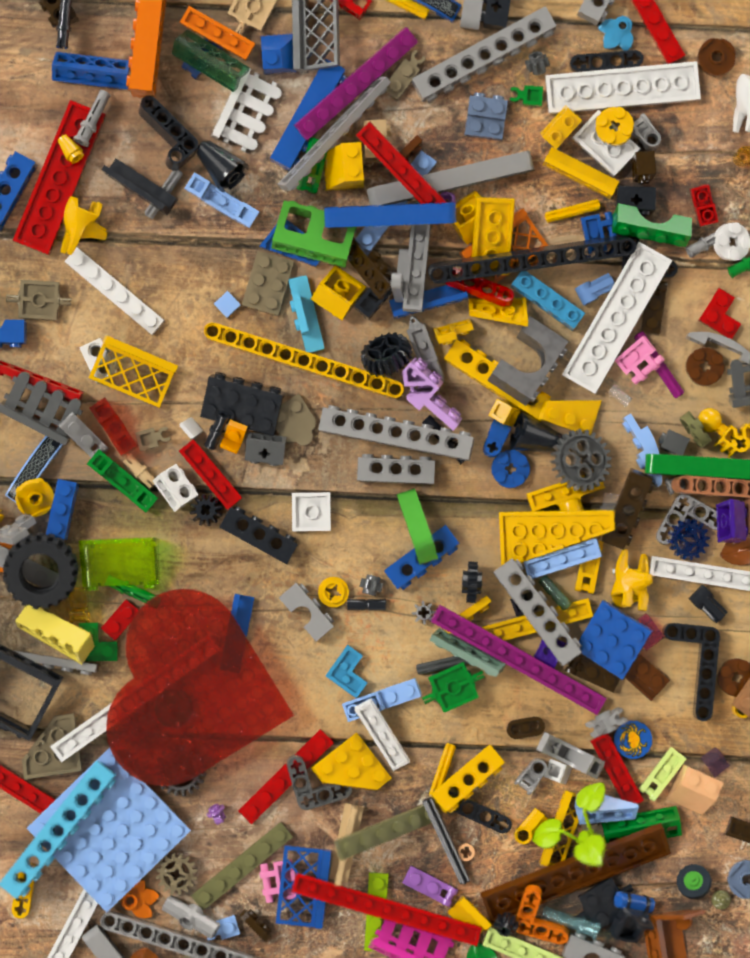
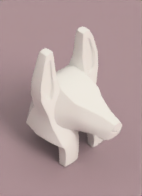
M741 74L736 83L737 105L733 118V132L739 133L746 115L745 131L750 132V76Z

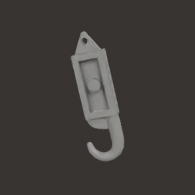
M411 315L407 333L417 359H423L428 364L427 368L438 372L442 376L441 380L444 381V373L426 324H422Z

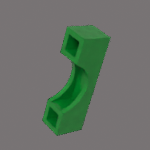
M618 203L613 213L612 233L686 247L692 235V218L673 214L672 218L665 223H653L646 220L639 213L637 207Z

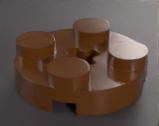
M708 39L699 49L697 55L698 65L707 75L712 77L723 76L733 68L736 52L733 45L726 39ZM712 54H721V61H714Z
M703 347L696 349L686 360V373L690 380L697 385L708 386L716 383L724 372L723 357L712 348ZM704 362H708L710 369H707L706 372H703V368L700 367V364H704Z
M739 658L725 661L717 674V682L720 689L728 695L737 697L750 678V663ZM735 672L742 676L739 683L732 681Z

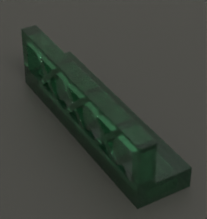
M188 29L174 41L171 54L232 92L238 89L240 79L249 72L250 67ZM188 37V38H190L191 40H193L194 42H189V41H187V40H185V39ZM201 48H206L210 52L203 51ZM216 58H222L225 61H219ZM232 67H233V68H238V69H240L241 71H240V72H237V71H235L234 69H232Z

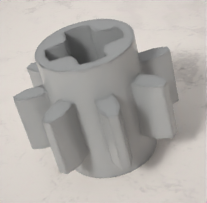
M422 601V606L420 607L415 604L414 606L417 608V611L412 612L413 615H417L415 622L421 619L423 620V625H425L426 619L431 620L430 615L435 613V611L430 610L432 604L425 606L424 601ZM422 607H425L427 611L429 610L426 618L418 615V611H421Z

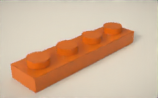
M191 6L187 8L180 20L181 25L247 61L256 45L251 40Z

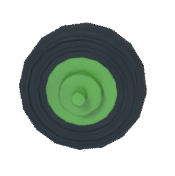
M698 864L685 866L677 876L679 891L689 899L703 898L711 888L712 879L709 872Z

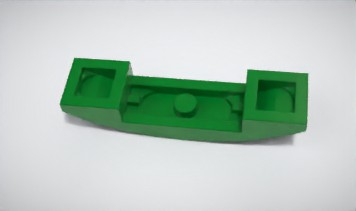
M100 449L88 461V466L105 478L145 513L158 499V497Z

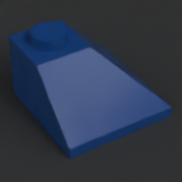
M293 34L261 36L264 74L297 72L293 70Z

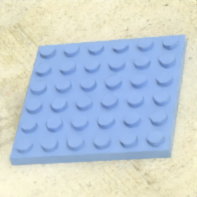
M112 747L97 760L116 774L114 777L116 782L109 790L106 788L103 791L102 795L104 797L97 805L93 804L89 810L92 812L85 821L83 819L80 820L77 824L79 829L73 836L68 835L65 839L67 844L61 851L57 850L53 854L55 859L106 913L191 831ZM92 765L27 827L34 837L38 835ZM92 780L91 787L98 790L100 788L99 780ZM80 795V804L86 805L88 803L86 795ZM68 810L67 818L72 821L75 820L76 813L73 810ZM60 825L55 827V833L58 836H62L64 833V829ZM49 841L43 842L42 845L50 851L52 848Z

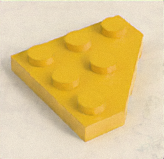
M357 732L311 768L324 784L363 788L372 791L378 790L392 779Z

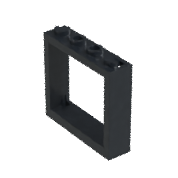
M0 644V660L52 686L31 728L0 712V728L2 730L11 731L19 739L22 737L30 741L64 677Z

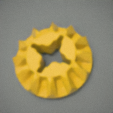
M338 577L326 578L321 582L318 589L319 599L328 607L343 605L349 595L347 584ZM337 584V592H339L341 596L334 595V597L331 600H329L330 593L325 589H333V587H335V585Z

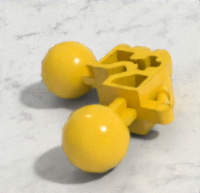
M706 408L700 412L698 419L704 426L702 430L706 432L715 431L720 435L713 446L715 447L719 444L721 446V453L725 450L728 451L727 457L730 458L734 452H745L750 448V422L749 424H743L739 428V433H737V429L734 426L728 425L727 427L722 423V417L718 410ZM736 440H742L741 444L743 445V447L737 448L738 443L736 442Z

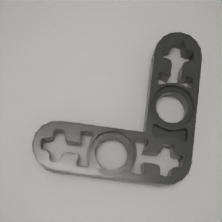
M292 755L287 759L286 764L296 801L301 809L310 810L346 799L351 795L352 787L345 789L343 794L341 791H337L341 788V785L325 784L311 788L303 759L298 755ZM294 760H297L298 763L301 762V764H298L300 773L296 774L295 768L290 766L293 765ZM298 778L306 779V784L303 787L295 785ZM332 787L334 788L335 791H337V792H335V794H336L335 797H333V792H332V790H331ZM323 790L329 791L330 794L326 800L319 798V794ZM313 793H315V797L318 800V802H315L314 799H311L314 798L312 795ZM307 796L308 799H311L308 801L307 805H305L304 802L301 803V801L304 800L303 797Z

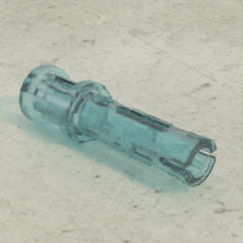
M545 906L542 913V918L575 929L577 934H586L591 936L593 940L597 939L600 932L601 923L595 924L587 921L585 917H580L579 919L548 906Z

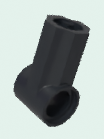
M701 585L688 599L717 624L728 612L713 598L714 595L704 585Z

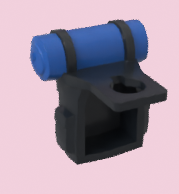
M626 891L616 892L614 904L620 909L611 925L610 933L616 940L637 943L646 929H655L648 913H652L654 910L655 900L647 895H636Z

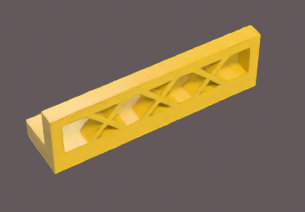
M551 147L543 162V166L608 199H611L619 183L618 180Z
M564 789L554 819L560 820L563 830L568 831L571 829L570 834L574 835L579 820L577 814L574 817L573 813L576 811L575 809L571 811L569 804L572 796L576 798L577 793ZM571 814L574 820L573 825L565 829L563 825L564 818ZM566 836V844L560 847L556 844V849L554 847L544 848L539 863L547 867L553 865L554 863H551L550 859L552 853L556 851L561 856L560 861L565 860L572 838Z

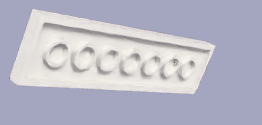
M697 61L545 76L549 114H558L565 105L573 112L602 110L611 107L623 108L699 101L701 99Z
M638 242L635 252L628 259L562 376L596 394L672 263L671 259Z

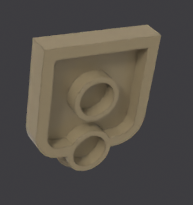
M297 394L281 405L276 430L280 436L287 437V443L296 442L302 446L311 443L313 439L312 431L316 426V420L301 396Z

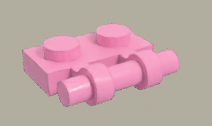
M642 336L616 358L615 362L626 375L633 371L636 375L631 380L634 384H638L640 381L648 378L647 375L653 370H657L665 359L662 355L654 359L651 354L656 349L645 336ZM646 360L648 365L641 369L638 365Z
M283 860L273 862L274 870L268 869V863L260 864L261 872L259 874L263 880L264 889H262L266 903L274 902L273 894H278L279 896ZM293 868L285 873V878L289 883L295 879ZM275 876L277 887H271L270 877ZM290 887L283 892L285 900L296 897V894L291 892Z

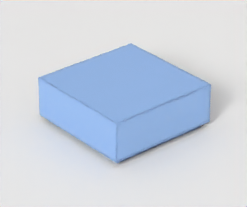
M228 291L214 303L226 318L241 306Z

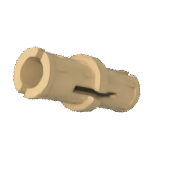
M130 454L123 463L150 490L154 486L153 480L155 478L146 470L147 467L145 465H142Z

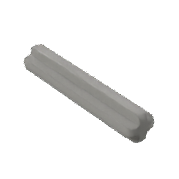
M180 170L172 171L161 188L171 193L183 176V173ZM149 205L144 214L153 219L159 210Z

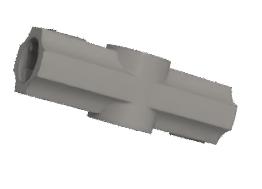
M169 895L162 907L163 911L178 919L182 927L187 930L195 929L210 939L216 935L220 927V923L204 915L203 910L198 905H187L172 895Z

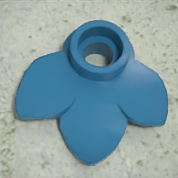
M619 16L615 20L606 19L600 24L598 29L606 33L603 39L605 49H611L618 45L623 51L630 49L633 43V35L631 33L632 21L630 18ZM620 22L626 23L625 29H620Z

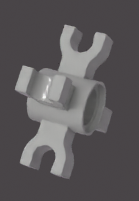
M617 707L611 711H605L594 717L595 720L585 723L586 727L594 728V731L590 733L591 737L596 738L602 734H608L619 728L618 725L628 722L627 718L619 717V714L623 712L622 708Z

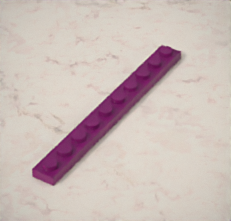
M440 604L430 620L437 626L598 715L607 699Z

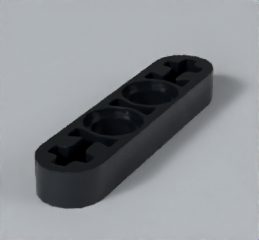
M638 50L578 54L571 58L569 67L574 73L640 67L644 57ZM624 55H626V59H631L633 55L640 59L636 64L633 61H627V65H624ZM618 56L621 59V64L618 66L612 65L611 58ZM586 58H589V68H586L587 64L581 65L579 69L576 65H573L577 59L580 63H586ZM600 58L602 60V65L600 67H594L592 65V59Z
M449 791V795H453V798L458 796L457 793ZM463 799L459 810L455 809L453 811L502 834L509 832L512 827V823L507 816L470 799L466 801ZM465 803L473 805V811L470 814H466L462 810ZM483 811H488L491 814V819L487 822H483L480 819V814ZM494 815H498L496 820L502 822L505 819L508 827H504L501 830L499 829L500 825L495 822L494 826H491L490 824L494 820Z

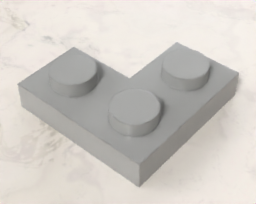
M24 514L15 519L16 522L2 527L0 529V542L15 545L30 535L27 529L37 523L35 518Z

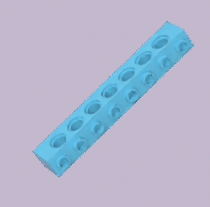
M97 760L0 881V887L15 899H18L20 896L24 898L31 889L28 887L32 881L36 882L43 874L41 872L42 868L45 865L48 867L55 859L53 854L57 850L61 851L67 844L65 839L68 835L73 836L79 829L77 824L80 820L83 819L85 821L92 812L89 810L93 804L97 805L104 797L102 795L103 791L106 788L109 790L116 782L114 779L116 774ZM93 779H97L100 782L98 790L91 787ZM81 794L88 797L86 805H82L79 802ZM68 810H73L76 813L75 820L72 821L67 818ZM57 825L62 826L64 829L62 836H58L55 833ZM44 841L51 843L52 848L50 851L43 849L42 844ZM32 856H36L39 859L37 867L30 863ZM19 872L26 873L27 880L25 882H21L18 879Z

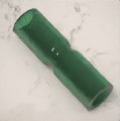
M547 575L539 580L538 583L552 596V599L563 611L571 606L572 602Z

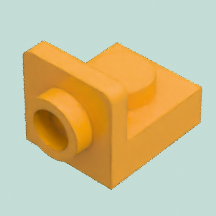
M230 420L220 448L237 454L248 426Z

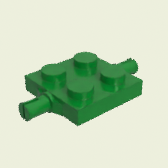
M461 662L428 677L433 693L422 697L423 700L428 699L424 701L425 705L436 700L445 713L479 698L475 689V682L485 678L484 675H481L484 674L481 670L471 675L467 671L464 662Z

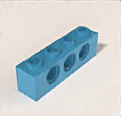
M521 271L511 285L512 289L526 297V299L571 331L574 330L585 314L527 271Z

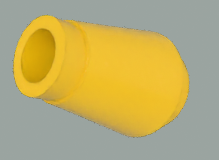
M66 134L58 139V143L67 161L74 164L83 158V149Z

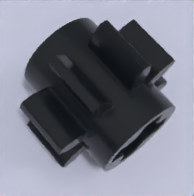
M504 912L502 915L498 914L493 926L498 927V934L508 937L511 934L515 935L519 922L515 921V915L510 912Z

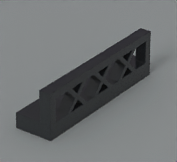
M115 159L109 168L104 165L101 169L108 177L166 215L169 214L178 201L176 197L118 159Z

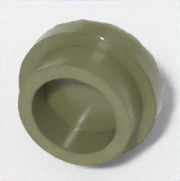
M718 890L712 895L711 902L715 908L724 910L729 907L731 897L726 891Z

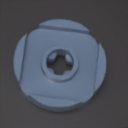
M746 859L735 863L730 868L727 876L730 890L742 899H750V884H743L744 879L742 878L744 875L748 876L750 874V860Z

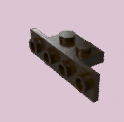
M353 237L348 261L375 295L382 300L391 288V267L381 259V255L377 251L363 249Z

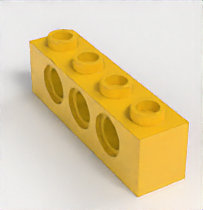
M488 745L429 796L434 799L436 805L443 813L447 811L452 813L459 807L457 803L462 798L466 801L474 794L472 790L477 786L481 788L488 782L487 777L493 774L495 776L503 769L501 765L505 762L493 747ZM479 763L486 764V773H481L479 771ZM465 775L472 777L473 783L471 786L464 783ZM451 787L456 788L458 791L456 798H452L449 795Z

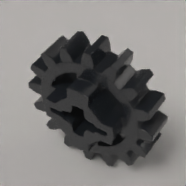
M468 561V570H463L462 593H466V603H476V595L481 594L482 571H478V562Z

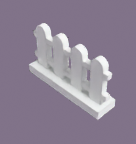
M246 66L242 68L211 135L216 140L221 136L224 138L223 142L225 143L231 141L242 146L241 151L243 152L246 149L252 151L257 148V141L252 136L254 132L260 134L265 130V124L260 119L262 115L270 116L273 113V107L268 104L270 98L278 99L281 96V90L276 87V82L273 81L269 84L258 78L260 74L256 72L254 76L249 74L251 69ZM244 85L248 86L246 93L241 91ZM254 89L266 95L264 101L251 96L252 90ZM236 102L240 103L238 110L233 108ZM246 106L258 112L256 118L243 113L244 107ZM228 119L232 121L230 127L225 125ZM238 123L250 129L248 135L235 130L236 124Z

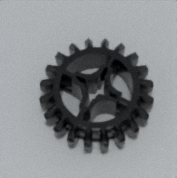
M388 332L386 335L381 334L380 337H375L372 341L369 340V344L364 345V349L361 351L362 355L360 356L364 369L370 375H375L376 377L382 375L385 377L387 374L398 373L399 369H404V365L409 364V360L412 358V348L407 338L402 334H397L396 332L391 334Z

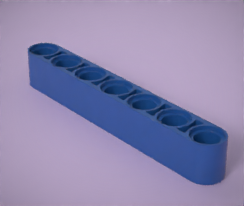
M456 203L325 207V227L456 223Z

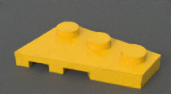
M514 297L512 304L508 307L499 306L481 298H469V316L528 327L526 297Z
M546 400L543 403L538 419L571 431L574 430V432L578 429H581L582 433L584 430H589L590 435L602 400Z

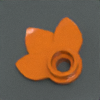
M140 880L120 900L124 909L132 911L139 918L152 917V911L149 906L159 897V894L153 889H145V880ZM128 897H132L134 899L133 904H129L127 902Z

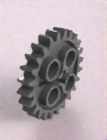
M581 429L576 430V432L572 430L569 431V435L567 433L563 434V439H557L559 445L553 446L556 452L551 453V456L555 457V460L550 461V463L555 464L556 467L552 471H558L555 477H562L560 483L567 482V489L573 486L574 491H578L579 488L581 492L587 489L592 490L594 486L598 487L600 482L605 481L604 476L610 474L606 470L612 467L607 463L612 458L606 455L610 450L604 449L607 443L601 444L602 437L595 438V432L589 435V430H584L583 433ZM578 443H580V444L582 445V447H583V450H582V451H580V450L578 449V447H577V444H578ZM592 455H593V456L596 458V460H597V461H596V464H594V463L592 462V460H591V456H592ZM566 456L571 459V465L566 463ZM580 469L585 473L584 478L580 476Z

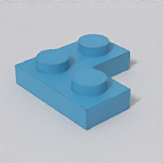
M349 645L345 647L325 675L355 698L359 696L368 683L352 672L363 655Z

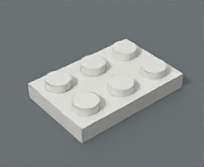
M598 110L572 139L614 177L628 163L634 153L640 150V147L631 139L620 146H611L602 142L596 133L595 127L596 119L601 114V111ZM612 122V126L609 127L610 130L618 131V127Z

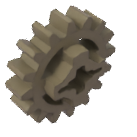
M174 852L172 853V858L166 855V862H159L162 867L156 868V871L160 872L156 879H161L158 885L165 886L164 892L170 889L171 895L175 891L178 892V895H181L183 889L187 893L189 891L188 886L193 887L195 885L192 880H197L198 877L194 873L198 869H193L194 861L191 863L188 861L190 856L183 858V853H180L179 857H176ZM176 861L175 866L171 868L166 867L170 862ZM183 863L188 867L189 872L185 871ZM178 869L182 876L174 878L175 874H172V872ZM164 875H165V876H168V878H169L170 881H171V884H169V883L166 881ZM188 880L184 885L178 886L180 881Z

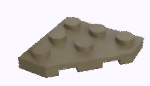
M74 713L54 716L33 744L32 748L22 759L24 780L83 771L80 750L61 762L50 747L77 728Z

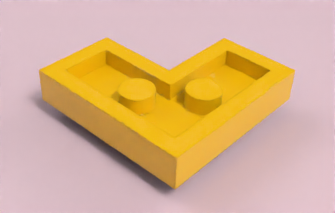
M470 318L433 328L438 343L443 345L451 344L454 342L453 340L458 339L456 334L463 336L474 330Z

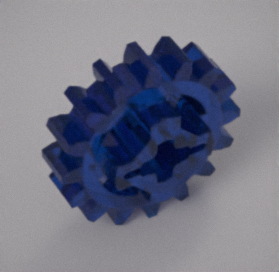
M685 518L684 523L679 520L678 527L672 525L674 532H668L672 536V539L667 540V542L672 543L669 549L676 550L674 555H680V559L683 560L687 557L691 561L693 556L700 558L699 553H706L703 549L704 546L709 547V544L705 543L706 540L710 539V537L705 536L708 529H702L704 524H697L695 519L690 521V519ZM683 537H689L691 538V540H694V542H688L686 541V539H683Z

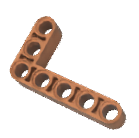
M678 476L672 480L671 487L674 492L679 494L743 498L747 508L746 526L748 528V537H750V480L699 476ZM681 480L685 482L684 489L680 487ZM700 481H701V482L703 483V485H704V488H703L702 491L699 490V488H698V483H699ZM718 482L722 486V490L720 492L716 488ZM736 484L740 487L739 493L735 491Z

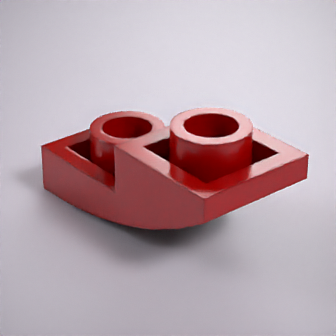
M709 184L689 188L699 226L719 222Z

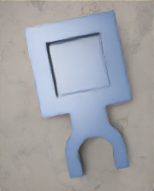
M235 915L216 920V922L220 923V927L216 935L212 939L207 937V940H213L217 935H220L222 940L239 935L240 930Z

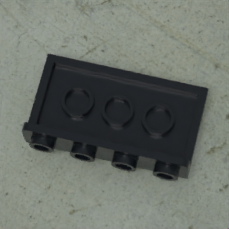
M215 372V374L209 376L200 417L215 421L218 412L223 411L230 416L226 424L233 420L248 426L247 429L272 436L275 435L282 401L285 397V392L281 391V388L270 386V388L263 387L262 383L254 381L252 383L244 382L245 379L229 378L226 377L225 373Z

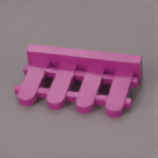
M384 920L381 929H377L375 935L378 937L370 941L368 948L390 958H445L448 948H453L454 943L451 942L452 939L402 925L400 934L396 938L391 936L396 923ZM414 931L420 933L415 946L409 944ZM431 939L437 941L433 954L426 952ZM408 949V950L412 951L413 953L410 954V953L406 952V950Z

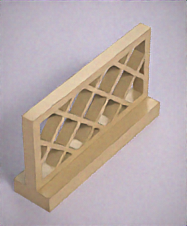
M345 802L337 839L359 831L364 806ZM336 847L329 879L335 880V885L341 886V882L348 883L353 856L345 860H339Z

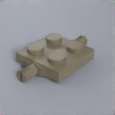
M21 280L18 295L6 294V302L18 304L19 319L57 321L60 305L71 306L72 298H60V283L52 281Z

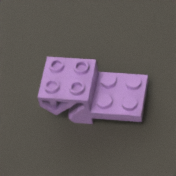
M414 357L403 370L404 387L410 386L407 400L418 410L425 405L454 431L463 418L460 417L461 413L456 408H450L446 404L447 401L441 395H435V392L443 384L442 376L438 372H432L428 369V364L423 359Z

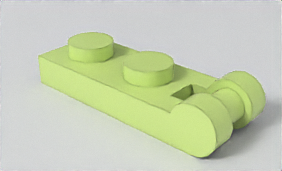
M670 747L638 790L642 793L645 792L652 801H655L686 761V758ZM652 782L658 785L655 790L649 786Z

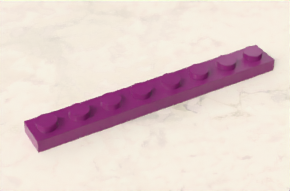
M404 27L294 124L305 140L311 138L418 43L410 30Z

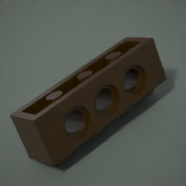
M633 468L630 469L614 507L615 530L603 534L602 542L624 550L625 545H630L633 537L630 533L632 528H637L640 520L637 516L640 510L644 511L647 493L651 494L655 484L652 482L653 476ZM639 488L642 493L639 496H633L631 490ZM630 505L633 506L635 510L634 512L628 514L625 513L623 509L626 506ZM619 523H624L627 525V529L619 531L616 526Z

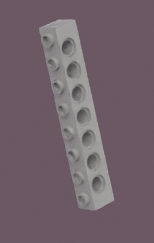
M545 6L412 78V84L422 102L426 100L431 102L438 97L437 94L443 91L444 93L451 91L455 88L454 85L459 82L461 84L468 82L471 79L470 76L486 72L488 70L487 67L492 64L494 66L501 64L505 61V57L509 55L513 57L521 52L520 49L525 46L530 48L538 43V39L542 37L544 39L549 38L554 34L557 25ZM537 25L540 31L534 33L530 30V26ZM520 34L523 40L517 42L513 39V36ZM499 43H503L506 45L507 49L504 51H500L497 49L496 45ZM482 52H487L490 55V58L487 60L481 59L480 54ZM470 61L473 63V67L466 69L463 63ZM449 70H453L457 73V76L449 78L446 73ZM437 79L440 85L432 87L429 82Z
M329 405L328 408L323 407L318 429L321 432L466 461L471 460L475 440L474 437H471V433L460 431L459 434L452 433V429L441 427L440 430H435L432 425L422 424V427L415 426V422L403 420V423L395 422L396 418L385 416L384 419H379L376 414L366 413L364 416L359 415L357 410L347 409V412L339 411L340 407ZM341 416L345 417V424L343 426H337V418ZM358 420L364 421V427L361 430L355 429V423ZM376 424L383 425V431L379 434L373 431ZM401 428L402 434L399 437H393V429ZM415 431L421 434L418 441L411 440V434ZM433 435H438L440 438L439 443L436 445H431L429 442L430 437ZM451 439L458 440V446L454 449L448 446V442Z

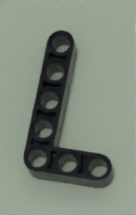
M667 623L662 629V634L666 639L699 643L693 715L697 720L708 721L713 714L720 633L714 627ZM670 626L676 628V635L673 637L667 634V629ZM689 628H693L696 633L692 639L686 636ZM708 630H712L715 634L714 639L708 641L705 637ZM707 649H710L713 653L710 660H706L703 655ZM706 668L711 671V676L708 679L702 677V671ZM702 688H707L709 690V696L707 698L703 699L700 696V690ZM701 707L707 709V715L703 718L698 715V710Z

